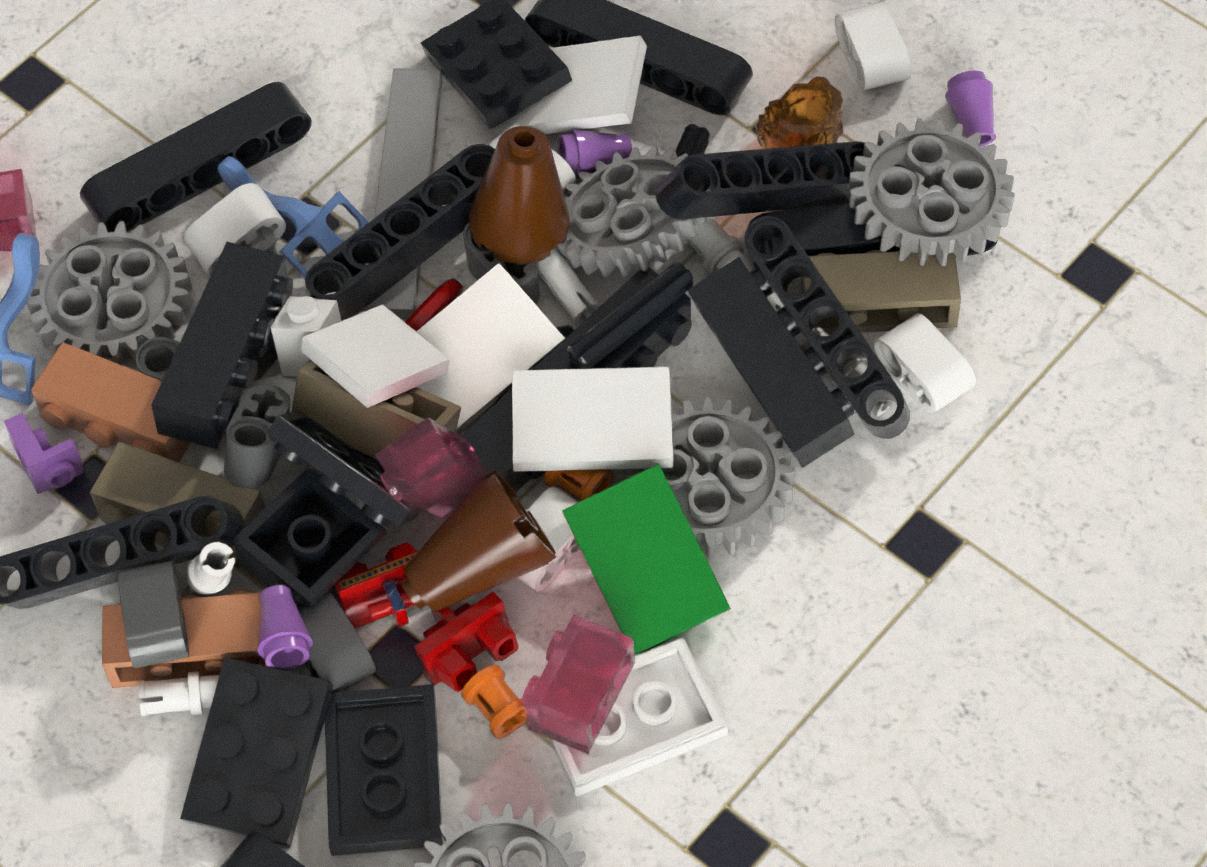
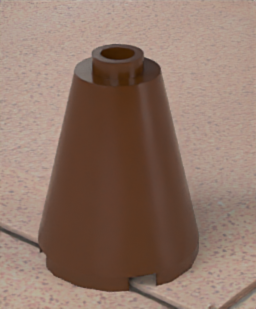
M517 126L508 129L499 138L471 205L469 228L474 242L480 248L481 244H483L486 248L493 251V257L502 262L516 264L538 262L551 256V250L559 245L560 242L561 246L565 242L570 224V216L548 138L536 128Z
M493 470L479 481L404 567L407 579L401 583L402 587L419 609L428 605L434 612L548 565L549 562L557 557L554 547L530 511L524 509L516 499L518 497L517 493L496 470Z

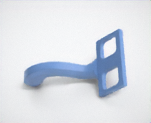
M227 156L218 165V172L231 191L244 184H257L240 161L233 157ZM263 189L281 217L288 218L295 227L296 233L294 237L279 252L285 256V259L304 279L308 271L296 260L294 250L305 238L312 239L326 255L344 242L326 223L327 215L337 205L344 206L357 220L358 229L355 233L369 223L340 191L336 192L324 206L318 207L294 197L277 196Z
M19 233L12 243L14 264L12 281L0 301V397L30 405L33 403L34 398L31 388L35 381L36 357L10 350L7 333L10 325L20 314L34 289L39 271L40 251L37 237ZM3 360L21 364L26 368V391L9 388L3 384Z

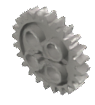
M917 119L915 130L909 131L899 122L896 124L895 137L883 130L879 131L877 145L871 142L864 144L863 156L855 157L853 172L850 173L848 188L850 190L849 207L855 209V224H866L865 238L867 240L882 236L880 251L885 252L895 245L900 248V261L905 260L911 252L917 253L918 262L921 266L925 265L929 255H936L940 265L946 266L947 257L950 253H954L961 262L966 261L969 247L980 254L984 253L986 240L997 242L1001 227H1007L1015 193L1011 192L1014 177L1005 174L1008 161L1006 159L994 160L997 146L991 144L980 148L981 133L976 132L970 137L965 138L962 136L963 124L960 123L951 132L944 131L942 119L936 121L933 129H926L922 119Z
M652 146L646 155H641L638 147H635L631 151L629 158L623 159L616 152L613 155V162L606 165L599 160L595 162L597 171L593 174L583 171L578 173L582 182L579 185L568 184L565 187L569 197H565L569 211L570 224L567 239L562 246L561 242L557 245L564 259L568 258L574 269L582 265L587 275H590L599 268L603 277H608L615 268H620L622 275L627 276L632 265L638 264L644 272L648 270L649 260L653 258L662 263L667 262L665 254L667 250L673 249L682 252L684 247L681 239L696 238L698 234L694 225L706 223L707 218L681 220L666 215L656 201L655 191L657 185L689 155L685 153L677 157L674 148H670L660 155L657 146Z
M120 221L117 224L114 232H107L104 223L100 222L95 235L90 236L81 227L78 229L80 240L73 243L63 236L60 238L64 249L62 252L59 253L49 249L45 251L49 265H39L38 280H36L31 297L26 303L31 314L30 319L35 332L40 334L45 347L53 345L56 352L61 343L64 342L102 358H112L113 362L122 365L123 356L129 354L136 362V353L139 347L149 339L167 337L174 340L175 335L171 324L185 325L186 319L183 309L191 308L192 306L189 291L193 290L184 258L178 257L176 246L173 242L164 245L160 232H156L147 238L144 225L139 224L130 234L127 233L124 221ZM115 260H117L116 263H115V267L113 266V270H112V274H111V269H112L113 262H114ZM107 314H108L107 326H106L105 329H103L104 323H105L106 320H107Z
M705 397L702 410H695L688 400H684L683 414L677 415L671 410L673 468L661 469L664 475L676 474L681 476L678 480L667 481L699 545L705 546L708 558H713L716 545L720 544L724 545L730 555H734L735 541L739 539L752 548L755 546V530L770 536L773 529L772 519L784 520L786 506L784 503L792 502L793 486L791 484H794L795 467L789 466L791 465V448H782L783 435L780 431L769 433V418L767 416L754 423L751 421L752 407L750 406L745 407L739 414L732 413V400L730 399L725 401L721 410L713 409L710 397ZM703 442H714L718 445H716L715 447L707 448L702 447L699 444ZM649 468L624 469V480ZM741 473H751L756 477L752 479H741L737 477V475ZM710 505L716 506L720 510L707 513L699 509Z
M506 802L501 817L494 818L491 809L485 803L482 804L480 821L473 822L464 810L460 812L462 829L457 832L450 826L442 823L440 831L445 842L441 846L434 842L426 841L424 848L432 858L431 863L414 862L413 867H457L465 861H473L481 867H491L488 857V850L491 847H496L499 850L502 867H509L510 858L521 850L535 853L541 862L539 867H580L586 861V854L584 851L571 854L566 852L573 841V834L571 832L565 833L556 839L552 836L556 824L554 817L551 816L539 827L534 824V807L530 806L525 811L523 817L517 819L514 818L511 802Z

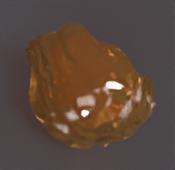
M820 76L814 77L808 83L793 84L781 99L770 101L768 106L764 108V114L759 115L756 133L760 146L764 149L837 143L838 138L843 133V123L841 121L843 98L841 92L831 85L827 78Z

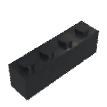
M226 242L151 404L158 434L213 449L218 448L223 434L227 430V426L239 405L238 400L243 389H250L255 381L258 367L257 357L261 348L267 349L273 340L270 327L275 321L276 314L280 307L283 308L289 296L292 295L293 280L287 276L285 256Z
M740 257L687 290L703 319L777 431H780L783 435V440L791 448L793 455L802 468L855 435L848 419L855 414L852 406L839 387L831 392L821 379L823 375L828 373L825 366L812 347L802 351L794 339V336L801 333L785 307L775 311L767 299L774 292L758 267L749 272Z

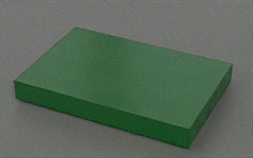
M659 464L562 510L566 522L632 656L650 650L731 609Z

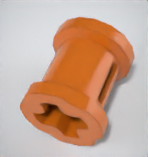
M613 470L546 471L544 483L548 487H560L582 501L609 488L613 481Z
M492 665L479 671L466 683L461 697L468 705L475 704L490 722L489 728L492 735L497 739H501L520 728L529 719L533 710L528 700L519 699L504 681L505 672L499 665Z

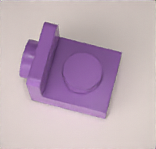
M23 413L4 421L13 448L37 494L51 488L63 487L70 483L74 477L84 473L85 470L78 449L72 439L51 447L43 429L39 427L32 431Z

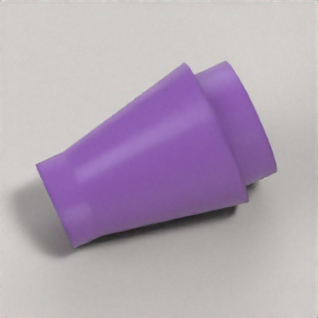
M976 70L962 72L953 76L947 82L948 91L945 94V98L958 123L963 124V132L966 138L979 132L981 133L979 147L992 143L996 139L992 82L986 79L983 72Z
M571 129L569 134L559 135L558 154L569 164L576 178L580 177L578 173L581 171L588 173L596 172L595 162L598 160L608 165L613 162L614 153L618 152L625 159L629 158L632 151L631 139L628 134L616 135Z
M284 585L268 587L259 595L261 612L258 654L265 659L266 665L270 668L291 670L303 665L309 659V650L312 647L313 641L293 600L292 590Z

